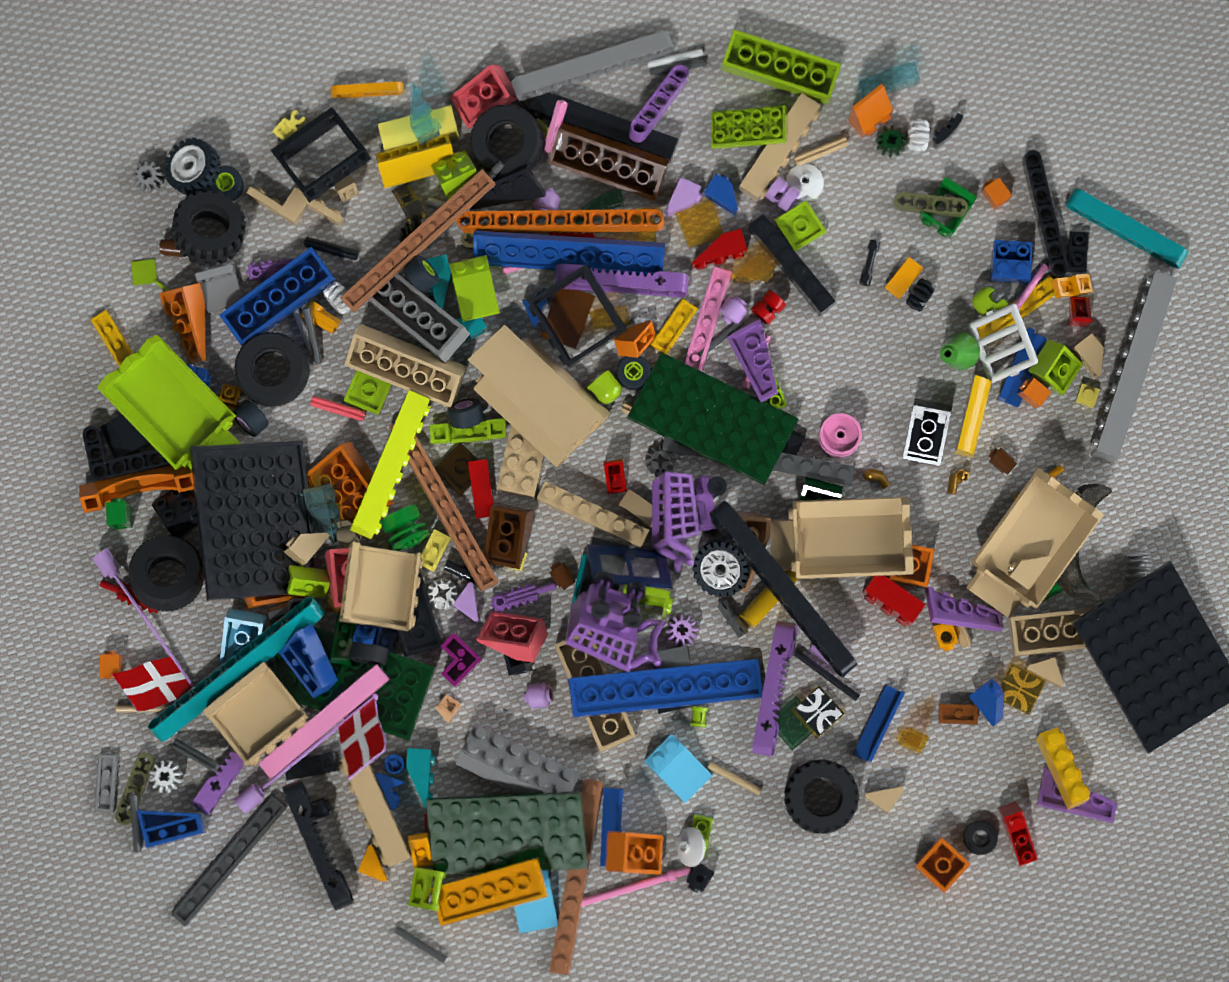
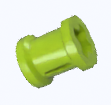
M692 706V722L689 723V726L707 728L705 719L708 708Z

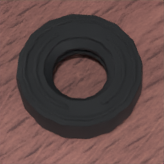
M974 821L965 828L963 842L971 853L986 855L996 848L998 833L991 823ZM978 830L985 831L988 835V840L984 845L979 846L973 840V835Z

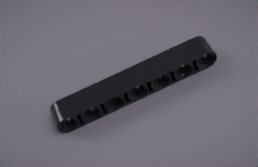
M1030 150L1025 154L1022 165L1048 272L1053 279L1063 278L1068 271V263L1042 157L1038 151ZM1034 157L1036 164H1030L1027 158ZM1032 175H1038L1041 181L1034 182ZM1036 194H1044L1045 200H1038ZM1040 212H1048L1050 218H1043ZM1045 230H1052L1054 232V236H1047L1045 234ZM1049 248H1056L1059 254L1052 255ZM1054 266H1061L1063 273H1056Z

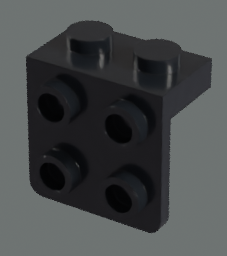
M170 490L152 503L153 509L172 536L181 537L198 525L196 502L189 491L178 492V490Z

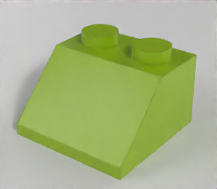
M1048 339L1037 356L1038 363L1031 366L1028 371L1039 382L1064 396L1083 363L1065 345Z

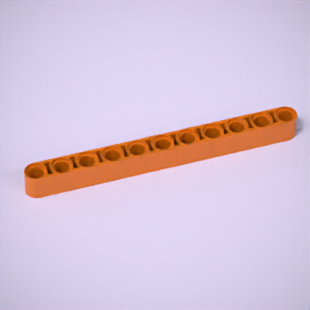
M657 209L466 211L456 220L460 230L464 233H474V231L505 233L660 231L665 225L663 214ZM654 217L660 218L658 223L651 222ZM578 218L584 219L581 224H576L575 221ZM597 218L603 219L600 224L594 223ZM615 218L622 219V221L618 224L613 223V220ZM634 218H641L639 223H632ZM465 219H470L468 225H462V222ZM489 219L488 224L481 225L482 220ZM502 219H508L505 225L499 224ZM521 219H527L525 224H518ZM539 219H546L544 224H537ZM558 219H565L564 223L556 224Z

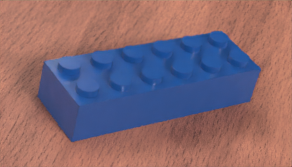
M310 247L219 314V316L240 345L243 346L251 337L253 338L255 335L271 330L325 290L329 284L337 281V279L318 253Z

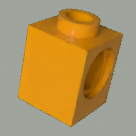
M939 624L932 627L938 650L943 649L945 652L955 649L954 645L959 642L953 625ZM942 632L950 634L951 639L949 642L941 640Z

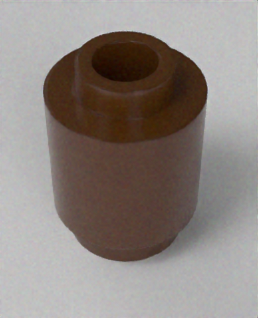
M166 237L160 240V254H164L167 257L183 258L180 254V249H176L172 238Z
M995 448L988 456L991 458L989 463L1001 473L1004 472L1007 475L1017 465L1014 461L1015 458L1003 448L999 450Z
M558 561L550 567L552 571L549 574L559 588L562 587L565 590L576 582L574 574L565 562L561 564Z

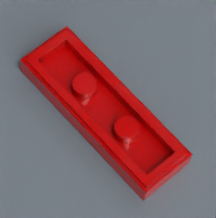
M487 459L469 461L468 469L475 518L489 517L491 505L494 504Z

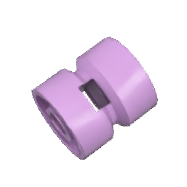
M778 177L765 197L773 203L778 202V206L788 212L801 192L793 186L788 187V182Z

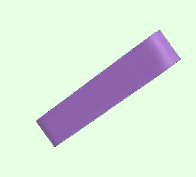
M677 65L670 71L632 121L629 137L633 142L640 143L645 140L684 89L689 75V71L685 66Z

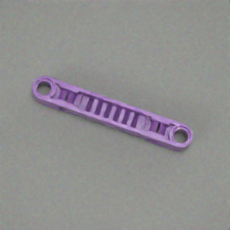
M557 265L555 284L584 265ZM596 268L594 271L591 269L604 292L677 298L688 295L689 276L684 273L659 271L652 276L651 273H648L644 277L643 272L636 276L635 271H633L631 276H629L628 271L621 275L620 270L616 274H613L612 270L606 274L605 269H602L601 273H598ZM582 277L563 288L593 291L587 280H583Z
M777 621L754 735L753 754L773 757L779 733V724L775 720L779 719V716L775 712L781 710L776 705L782 703L778 699V697L783 696L779 689L785 688L781 684L782 681H786L782 674L788 673L784 666H789V663L786 661L790 660L794 654L798 625L795 623ZM784 647L786 652L779 653V649L781 650ZM768 724H771V725H772L771 728H768V729H765V728H764L765 725H768Z
M229 753L232 758L225 759L226 766H220L223 771H217V776L210 777L192 802L194 807L207 816L213 811L244 766L243 760L237 753ZM220 782V790H213L214 786L212 784Z

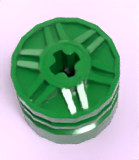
M417 505L402 508L380 521L386 534L395 533L389 539V543L397 542L392 546L393 551L414 547L430 535L428 530L420 531L426 527L425 523H415L422 517Z

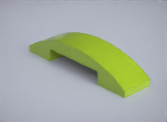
M504 418L482 421L476 426L465 429L453 428L449 423L430 425L431 444L472 443L507 438L506 419Z

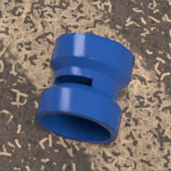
M393 754L385 759L384 765L389 773L399 774L404 770L405 761L399 755Z

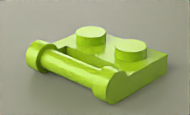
M415 867L408 906L439 911L442 879L445 878L446 872ZM433 876H434L435 879H434L433 891H432V896H431V902H430V904H429L428 902H429V896H430V891H431L432 879H433Z

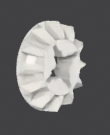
M444 578L434 580L427 590L430 604L438 609L451 607L458 597L455 584ZM438 587L442 590H448L445 594L447 601L442 597L435 598L439 594Z

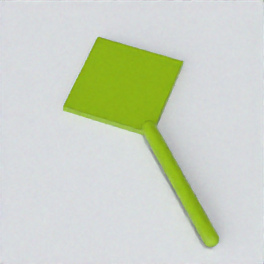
M155 259L131 262L133 286L156 283L164 291H169L167 287L157 280Z

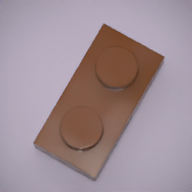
M939 704L938 724L978 725V707L976 705Z

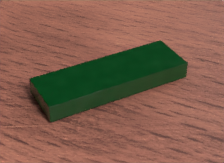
M338 611L330 663L349 665L356 623L339 621L340 612Z

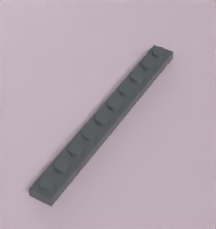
M664 437L662 450L704 457ZM782 453L773 471L851 485L855 466Z

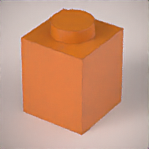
M992 178L984 184L982 194L994 210L1011 199L1012 194L1000 178L996 180Z
M1035 378L1025 379L1020 384V391L1017 393L1033 408L1041 407L1051 394V391Z
M105 651V654L99 655V678L114 679L111 673L122 672V655L117 654V651Z

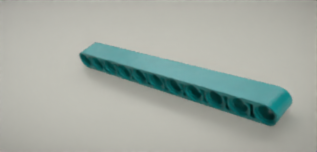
M313 597L304 599L152 719L148 729L161 742L168 740L260 664L267 662L282 650L297 631L319 621L323 617L325 610Z

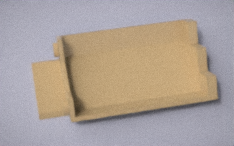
M506 325L497 331L468 359L482 373L476 380L478 384L474 387V390L556 468L563 464L575 449L583 445L588 437L600 428L611 415L604 406L529 336L522 340Z
M1038 468L971 561L977 567L975 569L977 573L966 588L1008 618L1014 614L1021 603L1027 608L1031 605L1037 609L1104 514ZM1047 555L1051 558L1029 590L1007 575L1010 564L1013 561L1017 562L1018 559Z
M908 497L792 501V508H789V519H771V555L784 571L792 570V572H796V579L913 574L912 530Z

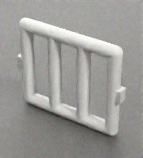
M1012 303L997 311L991 310L986 313V316L968 324L971 336L977 340L980 347V360L987 378L992 383L1008 376H1016L1020 374L1019 371L1038 363V358L1016 304ZM1006 314H1012L1015 321L1014 324L980 339L976 328ZM1017 330L1019 331L1022 339L1021 342L987 356L984 345ZM1024 348L1026 349L1029 359L994 374L990 363Z

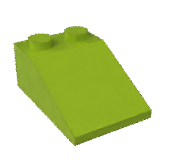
M487 255L450 263L462 321L465 322L499 314L500 311Z

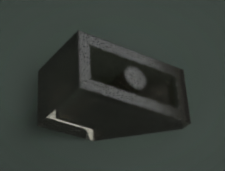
M409 182L391 190L408 223H410L411 219L416 222L418 219L421 221L427 217Z

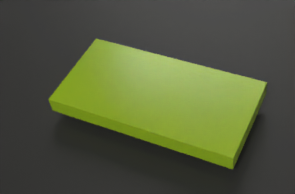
M785 105L711 112L712 149L787 143V108Z

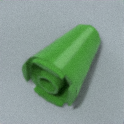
M960 332L949 336L940 349L942 361L959 371L973 367L980 357V347L977 340L968 333Z

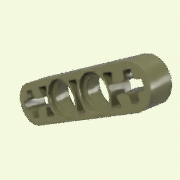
M906 192L898 193L893 202L894 207L899 211L924 212L926 214L962 217L968 209L967 202L961 198ZM904 198V201L910 202L911 198H914L913 207H910L911 203H905L904 206H901L900 202L897 201ZM923 199L926 201L927 206L925 208H918L916 201ZM942 201L946 207L944 210H937L935 203ZM949 202H952L951 206L956 207L957 204H961V207L964 208L961 209V212H958L957 208L952 207L950 211H947L949 207Z
M141 753L136 758L115 814L116 821L119 824L128 825L132 822L131 809H128L127 815L130 816L129 819H125L123 822L122 817H120V813H125L126 811L123 804L130 806L126 799L130 792L138 794V806L140 804L151 775L149 772L155 764V759L150 753ZM146 756H148L150 764H146L144 770H148L147 774L142 771H136L137 767L142 769L143 762H141V758H146ZM136 774H141L144 778L141 785H136L133 781Z

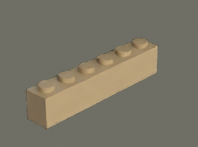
M801 93L787 114V143L766 145L740 184L739 190L757 202L760 198H765L769 190L768 186L779 177L778 171L780 168H785L790 161L788 157L790 153H795L801 143L798 142L802 136L806 137L811 129L809 125L812 120L816 122L821 114L819 111L820 104Z
M544 482L537 496L538 502L638 549H642L649 534L648 529L549 482Z

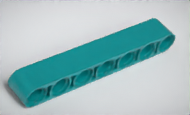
M1078 188L1073 189L1065 203L1069 210L1173 268L1180 269L1189 253L1183 246Z

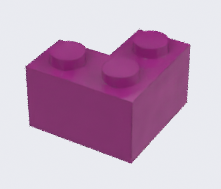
M454 632L440 646L454 659L441 675L455 688L483 661Z

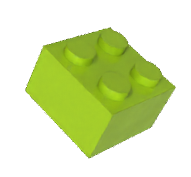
M466 150L457 152L453 156L431 165L447 200L477 174V170Z

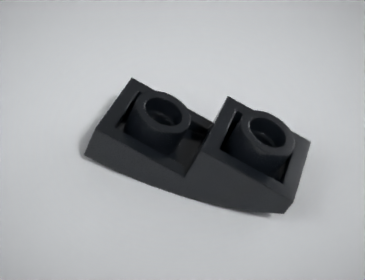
M957 113L955 118H950L947 125L950 129L942 126L940 131L936 130L932 141L935 142L933 148L937 149L951 138L961 124L963 115Z
M1069 231L1067 272L1086 273L1089 232Z

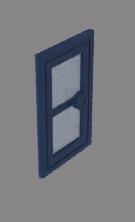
M587 544L593 582H595L597 573L609 572L614 576V584L628 585L632 582H640L647 587L672 589L667 559L665 556L657 553L656 550Z

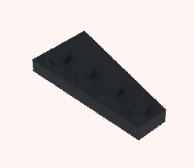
M526 164L493 178L492 180L496 185L479 199L470 210L541 198L546 196V191Z

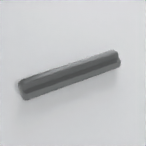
M175 739L171 745L173 749L213 772L218 771L220 767L219 762L181 740Z

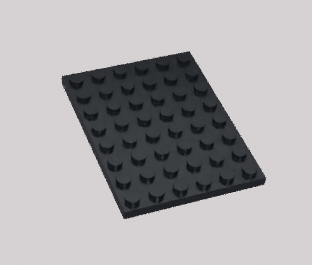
M303 441L190 447L207 601L292 595L287 592L291 578L289 566L299 565L284 552L288 547L285 544L292 536L296 538L300 534L314 533ZM316 553L302 567L318 569Z
M1168 561L1071 622L1146 753L1149 754L1229 704V662L1171 561Z

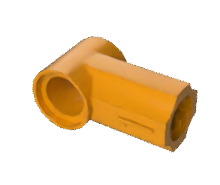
M310 300L306 307H310L314 325L316 324L327 332L334 334L341 320L325 311L316 302ZM302 313L300 317L305 320L304 314Z

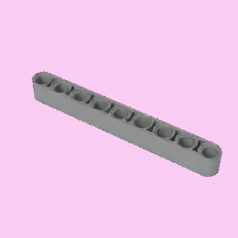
M664 30L518 76L511 81L517 99L526 100L673 52L675 48L668 31Z

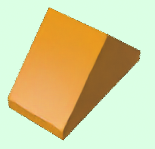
M371 844L367 847L358 872L382 882L388 881L376 849Z

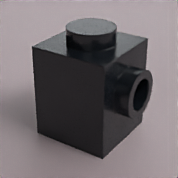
M699 863L686 881L689 884L688 888L695 893H698V891L703 892L715 872Z

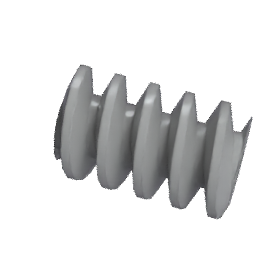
M1131 552L1127 554V557L1132 560L1126 562L1131 568L1126 569V573L1130 575L1125 576V580L1130 583L1124 584L1125 588L1146 576L1145 571L1151 570V568L1145 566L1152 562L1146 558V556L1152 555L1151 553Z

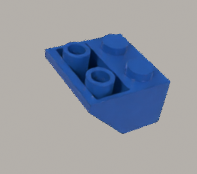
M994 240L990 266V282L1028 284L1031 280L1033 242Z

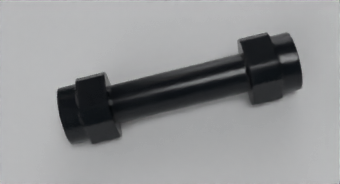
M869 240L867 248L869 252L864 273L860 276V285L870 286L871 272L876 252L880 248V241Z

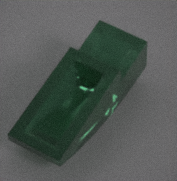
M618 188L596 197L580 210H611L623 207L624 200L621 189ZM578 218L576 219L575 223L581 224L583 223L584 219Z

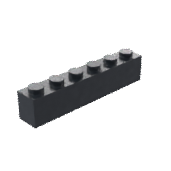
M764 213L749 224L748 231L819 317L835 305V299Z

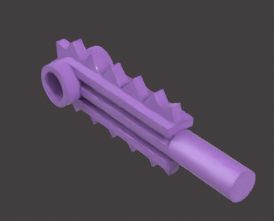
M284 257L282 262L276 259L273 263L269 259L267 264L261 261L259 265L254 261L252 265H247L248 270L245 273L249 275V280L255 279L258 281L261 277L265 281L267 276L271 277L293 260Z
M554 582L538 587L531 583L530 585L525 584L524 589L518 586L517 591L511 588L508 593L504 590L502 596L496 593L495 597H491L492 603L490 606L494 607L495 612L501 611L503 613L505 607L511 610L512 605L518 608L519 603L525 606L527 600L531 603L538 601L537 597L539 594L554 590L556 587Z

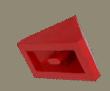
M1070 297L1068 326L1088 327L1092 322L1089 297Z
M623 460L603 462L608 494L626 492Z

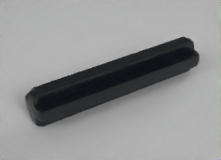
M306 237L304 240V247L306 248L312 247L314 250L354 261L359 256V251L311 237Z

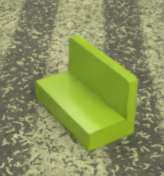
M289 566L291 578L287 588L288 594L326 598L330 585L327 570Z

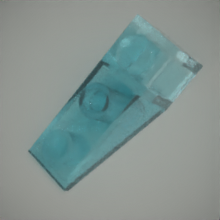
M412 81L410 82V126L419 145L439 136L438 129L441 126L437 118H432L430 114L432 109L428 101L424 103L421 97L424 95L419 85L415 86Z
M332 483L303 489L308 511L322 530L330 535L328 538L331 542H338L336 532L338 529L337 522L340 521V513L336 505V494Z

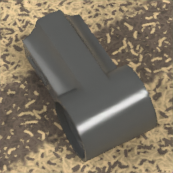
M296 598L290 600V602L268 608L271 624L273 625L292 610L296 604L301 603L302 600Z

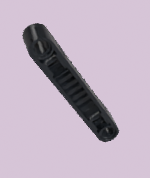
M299 779L282 786L285 799L334 910L337 911L354 904L353 895L343 873L336 869L337 864H331L334 858L328 857L331 851L325 850L328 844L322 843L325 837L319 836L322 831L321 829H316L319 823L312 822L315 818V815H311L313 803L303 781ZM300 806H302V808H307L305 813L303 811H299ZM331 877L338 879L336 884L330 882Z

